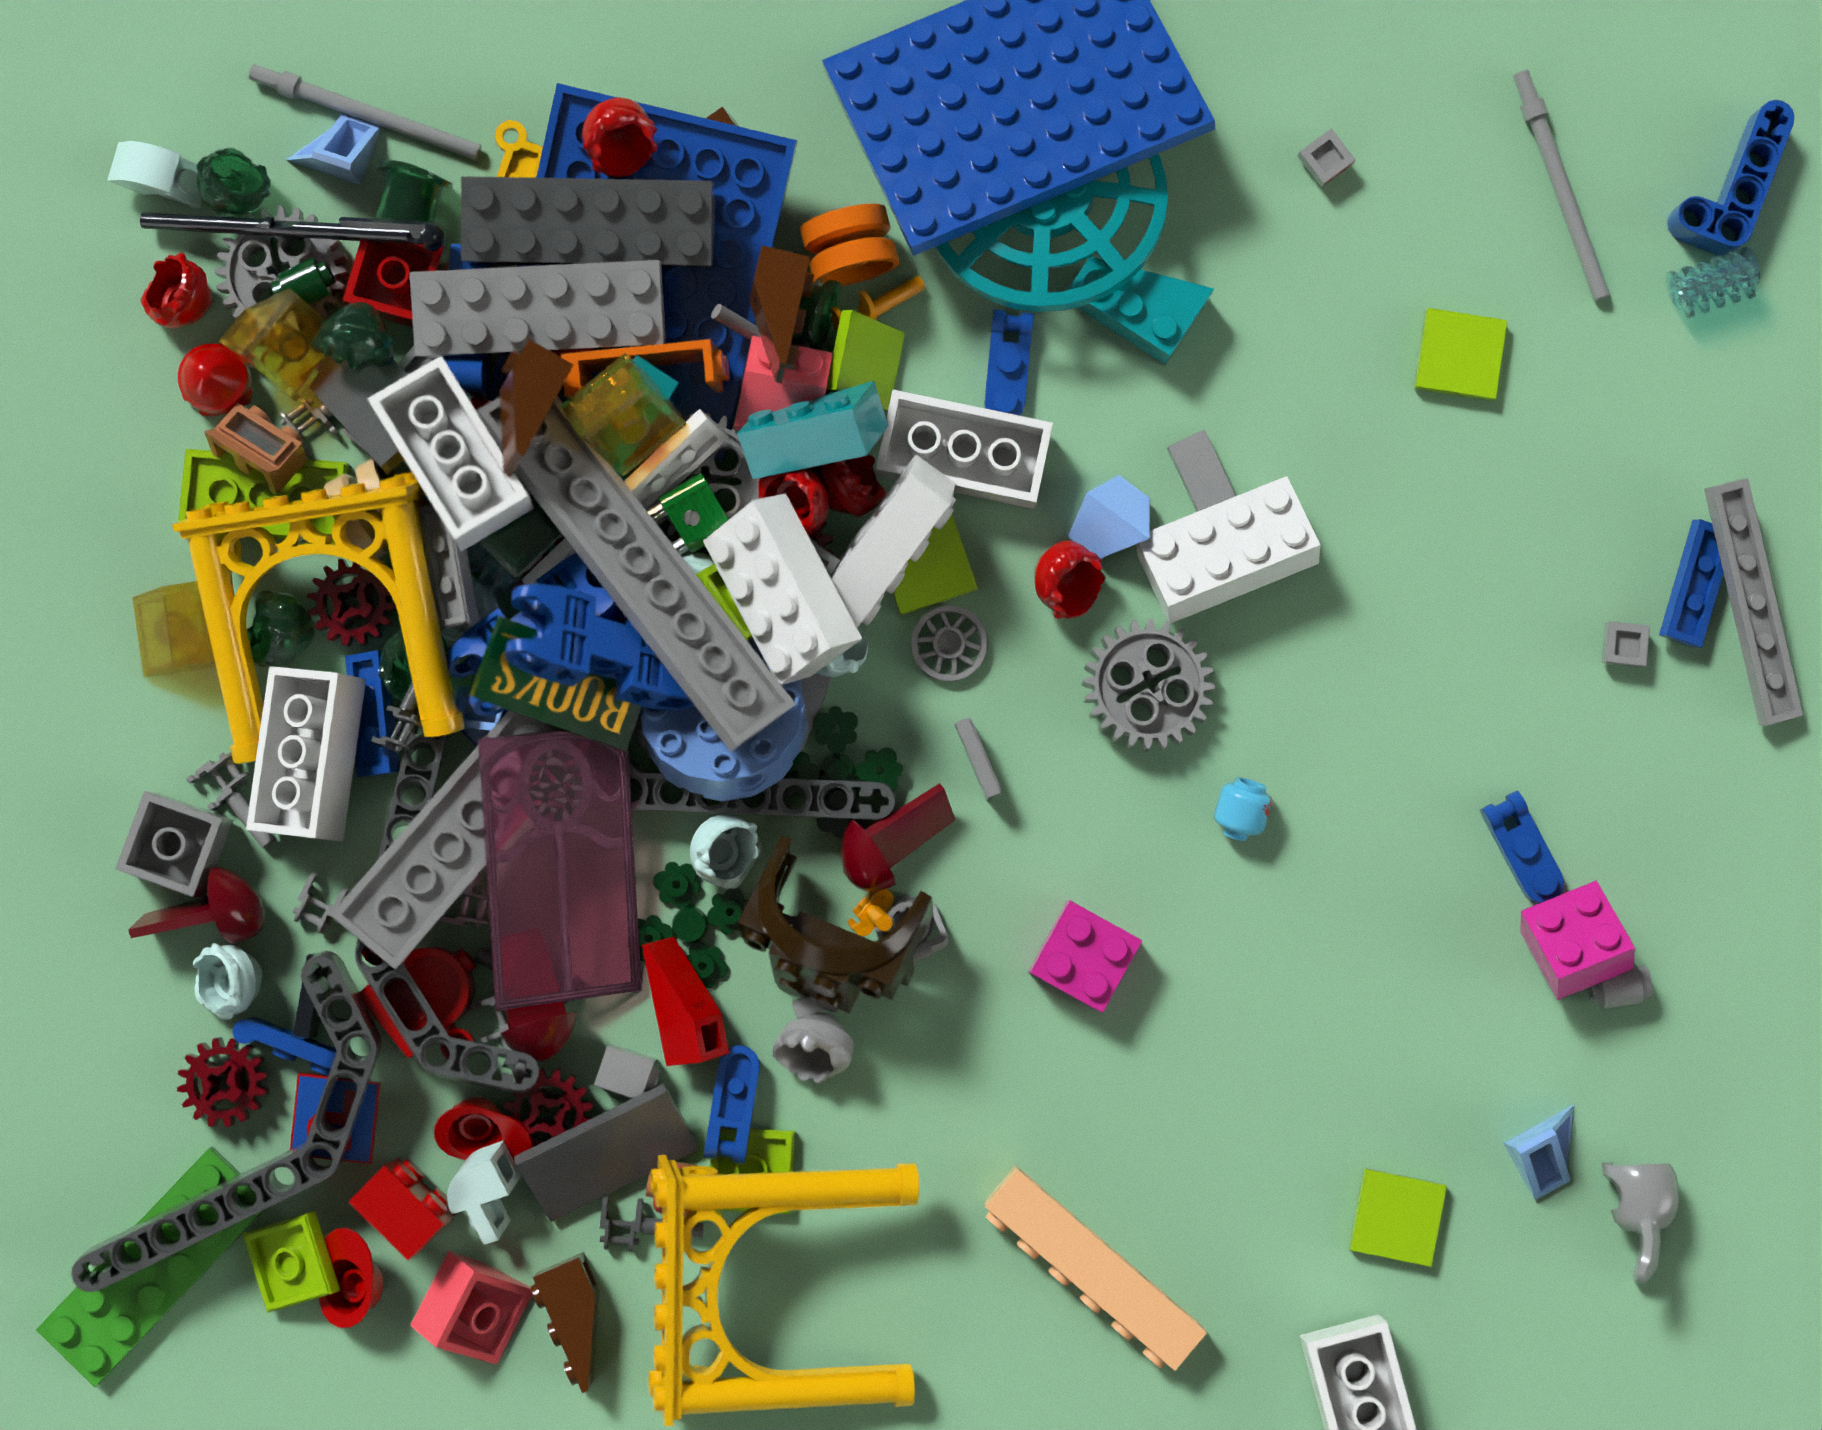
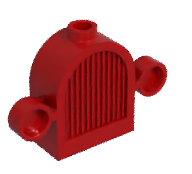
M369 947L363 953V957L371 965L379 966L384 962ZM440 947L421 948L411 951L402 963L449 1037L476 1043L470 1031L464 1028H457L455 1025L469 1010L468 1006L472 1004L474 998L475 982L472 970L477 967L474 960L463 948L456 952ZM401 981L390 982L386 986L384 994L403 1025L410 1031L423 1029L427 1023L426 1015L409 988ZM367 985L359 992L365 1006L407 1058L414 1057L370 986ZM440 1045L442 1054L449 1060L448 1050Z

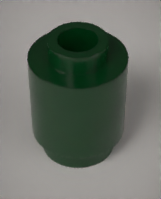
M312 257L279 273L278 279L271 282V287L284 311L287 312L293 308L299 311L332 295L331 285L335 284L336 280L325 261L319 263Z

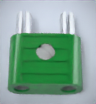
M702 473L658 497L660 503L646 510L655 522L666 515L669 516L681 536L680 539L672 543L680 555L688 550L693 554L705 547L703 540L729 520Z

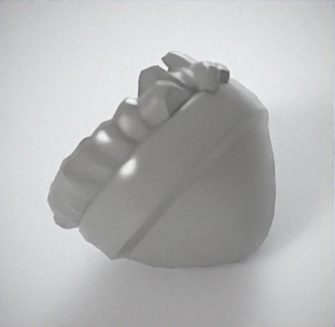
M822 1012L789 1021L773 1044V1057H775L779 1064L784 1068H788L791 1073H795L801 1081L811 1078L816 1084H821L825 1079L832 1078L837 1073H841L848 1068L854 1051L852 1038L846 1033L836 1017L830 1013Z

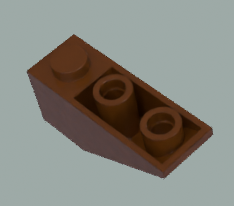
M762 245L749 302L775 382L782 383L785 368L794 369L799 345L791 344L793 332L802 333L807 310L799 308L801 297L809 299L815 274L807 273L809 256Z
M582 1252L537 1272L533 1277L535 1284L531 1285V1291L540 1309L545 1307L551 1319V1323L547 1324V1328L556 1347L562 1345L568 1361H565L563 1364L572 1385L578 1384L581 1392L584 1393L589 1390L593 1382L599 1288Z

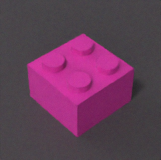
M1597 880L1521 911L1520 933L1557 1000L1633 970L1635 947Z
M1067 900L1028 972L1103 1013L1142 940L1071 900Z

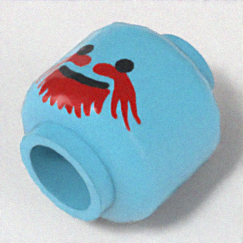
M1237 777L1235 782L1227 783L1222 787L1215 808L1214 819L1220 826L1224 827L1223 834L1225 836L1246 841L1248 835H1259L1264 831L1273 804L1271 796L1266 793L1267 787L1254 780Z

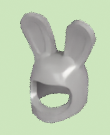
M1602 1162L1603 1175L1613 1183L1619 1195V1207L1611 1210L1614 1222L1623 1230L1638 1233L1640 1245L1633 1280L1640 1284L1647 1283L1655 1273L1658 1265L1661 1247L1660 1230L1672 1223L1679 1207V1188L1676 1173L1670 1164L1613 1166V1162Z

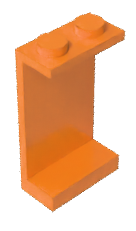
M711 339L561 354V358L573 364L564 382V394L577 406L595 405L592 373L628 369L636 355L653 366L704 362L706 383L715 393L724 392L723 381H729L727 356H723L722 350H718Z

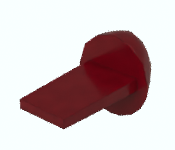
M939 783L865 830L854 820H849L844 831L841 857L843 873L856 888L876 893L896 885L890 868L955 821L945 788Z
M214 866L209 872L207 897L145 913L128 931L131 938L214 921L221 936L230 944L249 940L261 932L264 926V906L260 895L244 878L231 870Z
M540 927L500 936L504 999L560 991ZM563 1000L506 1007L504 1010L509 1029L501 1032L500 1035L511 1050L528 1054L536 1061H546L557 1054L569 1040L574 1030L578 1012L566 1013Z

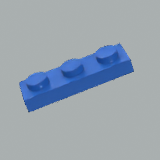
M1702 519L1692 520L1659 636L1693 648H1702L1723 577V568L1713 525L1710 522Z
M376 650L345 656L347 675L366 679L355 755L357 777L398 773L400 770L398 753L381 748L370 742L372 737H391L395 729V718L393 714L386 711L388 705L393 706L388 651Z

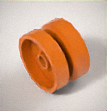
M873 203L843 207L816 216L801 226L800 231L807 252L817 254L809 262L811 274H815L813 280L815 286L827 288L856 284L884 275L900 264L895 242L891 239L883 238L891 229L885 205Z

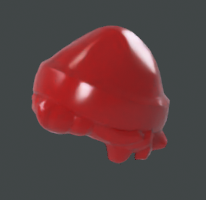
M622 97L611 98L599 103L588 114L582 130L583 149L586 150L592 160L594 172L604 173L606 176L614 178L631 176L646 165V161L650 159L651 154L657 151L658 145L653 139L657 128L654 122L648 118L643 108L635 101Z
M181 252L175 256L168 255L164 261H156L153 269L156 271L154 278L150 281L140 299L145 313L156 324L170 329L191 325L202 319L211 308L213 302L212 291L204 270L196 263L187 260L185 254Z
M221 343L202 344L188 352L180 363L178 385L182 398L197 408L202 416L228 414L237 403L242 406L251 403L253 395L252 378L247 361L238 349H230Z
M868 454L867 456L820 465L817 477L825 486L829 509L861 517L878 506L886 494L882 485L877 481L873 469L875 463L874 456Z
M804 468L759 479V499L786 493L808 536L822 527L829 510L828 495L821 480L811 470Z
M1070 540L1058 542L1040 556L1034 569L1035 590L1040 601L1053 611L1055 618L1061 619L1064 617L1071 619L1088 613L1089 609L1094 605V601L1098 598L1101 585L1106 579L1104 573L1101 572L1103 568L1101 565L1102 560L1096 553L1090 552L1083 545Z

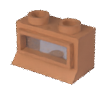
M237 403L214 429L204 432L212 454L220 458L226 451L231 453L236 466L247 475L253 469L258 470L265 475L270 491L277 495L307 461L302 444L303 439L289 426L284 425L282 429H279L271 424L270 417L259 407L252 405L247 409Z

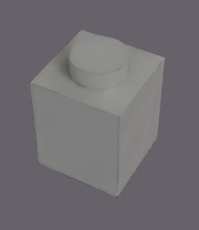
M609 1044L606 1047L594 1085L635 1098L657 1087L661 1070L655 1069L658 1059Z

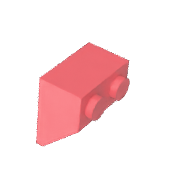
M752 336L733 430L740 431L747 423L748 417L758 411L770 409L773 412L795 403L825 396L833 353L799 346L794 369L785 368L782 383L775 382L761 337Z
M448 1251L410 1326L436 1348L497 1365L533 1295L531 1287L479 1260Z

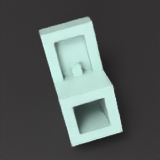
M125 141L118 142L107 181L142 195L158 194L191 208H200L211 169L181 158L180 153L143 142Z
M504 1140L473 1152L452 1179L447 1192V1202L451 1214L466 1210L471 1228L478 1232L484 1245L498 1241L510 1223L511 1219L500 1198L508 1196L521 1177Z

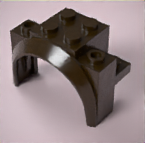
M780 836L775 850L738 921L743 941L749 947L761 952L769 949L768 953L774 981L780 990L795 997H799L800 994L812 997L818 1006L827 1011L837 1012L839 1009L850 1014L860 992L875 999L883 996L893 1000L899 985L902 984L908 987L914 974L913 956L933 917L932 897L920 891L900 924L892 932L877 941H872L801 911L798 916L783 913L784 905L779 903L780 895L797 857L790 852L792 839Z

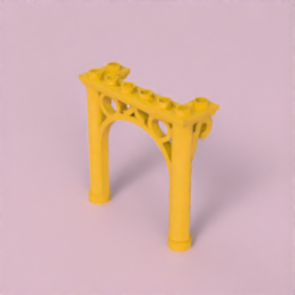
M411 471L396 474L393 478L380 480L379 488L367 490L365 482L340 487L341 494L327 496L326 489H318L301 493L302 500L289 502L287 495L266 498L262 500L263 506L250 508L249 501L228 504V501L204 505L203 508L187 511V519L172 524L173 531H180L181 539L187 538L233 740V744L230 745L233 763L256 761L263 713V701L246 627L248 604L254 589L272 568L287 559L302 555L326 554L348 559L369 570L384 584L394 600L399 615L424 736H442L461 731L465 728L462 711L457 710L424 553L418 508L421 505L427 504L423 498L426 494ZM380 508L381 514L373 509ZM341 514L334 522L332 534H324L318 531L310 520L312 518ZM364 519L370 522L375 530V539L365 550L352 544L347 538L346 527L351 520ZM289 522L290 530L285 540L276 544L274 537L261 526ZM252 537L261 544L263 555L256 566L241 561L242 546L240 538ZM302 539L307 541V543L298 544ZM386 543H388L393 570L375 556ZM232 571L245 577L235 595Z
M658 1155V1169H651L650 1187L651 1194H655L656 1207H662V1222L655 1223L656 1249L662 1248V1263L655 1264L654 1266L655 1289H661V1304L654 1305L655 1330H661V1345H654V1370H649L648 1388L649 1395L653 1396L654 1412H661L665 1426H673V1420H681L682 1414L893 1403L895 1407L913 1405L915 1386L910 1363L776 1370L750 1361L733 1346L722 1328L718 1311V1285L723 1265L733 1245L747 1229L767 1216L791 1210L917 1205L919 1200V1175L915 1163H900L896 1165V1168L719 1175L717 1169L707 1166H688L679 1169L675 1160H668L666 1155ZM749 1208L738 1216L731 1225H728L722 1214L716 1210ZM692 1210L684 1218V1211ZM711 1220L718 1225L723 1235L710 1250L698 1251L691 1246L692 1229L700 1221ZM683 1252L696 1264H709L708 1267L701 1266L695 1280L686 1285H683ZM704 1291H705V1302L703 1301L702 1297H700V1295H701L702 1293H704ZM683 1306L691 1307L700 1315L702 1325L693 1326L682 1337ZM709 1322L711 1327L703 1324ZM700 1339H711L720 1348L715 1361L709 1367L691 1365L689 1362L691 1358L690 1349ZM729 1362L747 1375L744 1377H719Z

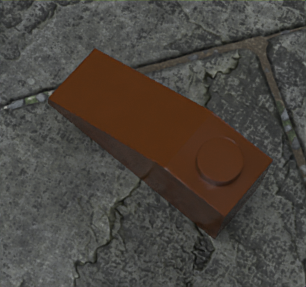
M530 339L521 353L514 349L512 350L501 372L508 375L500 389L503 473L510 477L523 459L573 367L572 363Z

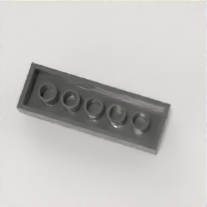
M461 176V261L478 264L565 265L660 260L661 267L714 268L715 184L712 181Z

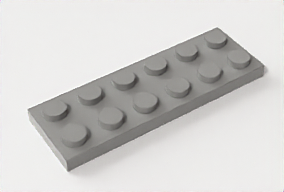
M660 260L410 272L415 356L417 357L512 352L513 349L517 352H522L529 339L548 350L666 344Z

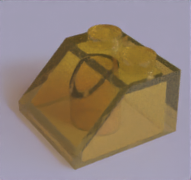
M288 288L245 309L219 342L271 386L297 402L347 338Z
M626 353L561 405L580 439L622 476L627 474L687 425L684 418L649 375Z
M197 581L162 586L132 597L143 677L147 678L216 667Z

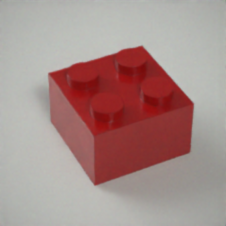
M360 241L343 301L354 312L413 328L410 272L448 270L450 252L444 244L438 251L427 253L424 245Z
M397 1158L383 1165L348 1202L409 1261L420 1253L457 1214H451L447 1195L438 1188L432 1191L421 1180L425 1175L417 1165L409 1159L403 1162L400 1158Z

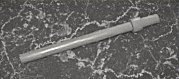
M253 64L250 69V80L275 88L278 94L291 99L300 97L474 160L479 158L482 148L480 144L303 82L301 76L287 71L281 74Z
M1529 70L1521 71L1513 75L1523 105L1520 107L1525 123L1530 122L1594 301L1609 296L1610 293L1545 116L1549 114L1544 99L1538 98Z

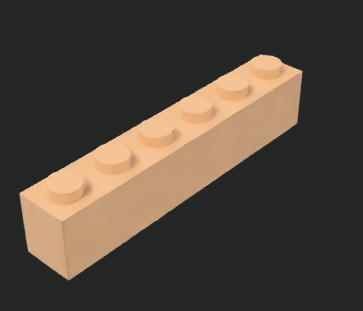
M1016 1165L984 1201L985 1208L989 1210L985 1217L1003 1233L1009 1227L1021 1238L1017 1245L1034 1260L1039 1255L1045 1258L1052 1265L1048 1270L1052 1276L1066 1287L1071 1282L1084 1292L1079 1298L1095 1313L1099 1314L1104 1309L1115 1319L1111 1326L1125 1339L1131 1341L1135 1336L1147 1346L1143 1354L1159 1368L1162 1369L1167 1364L1176 1371L1207 1334L1201 1324Z

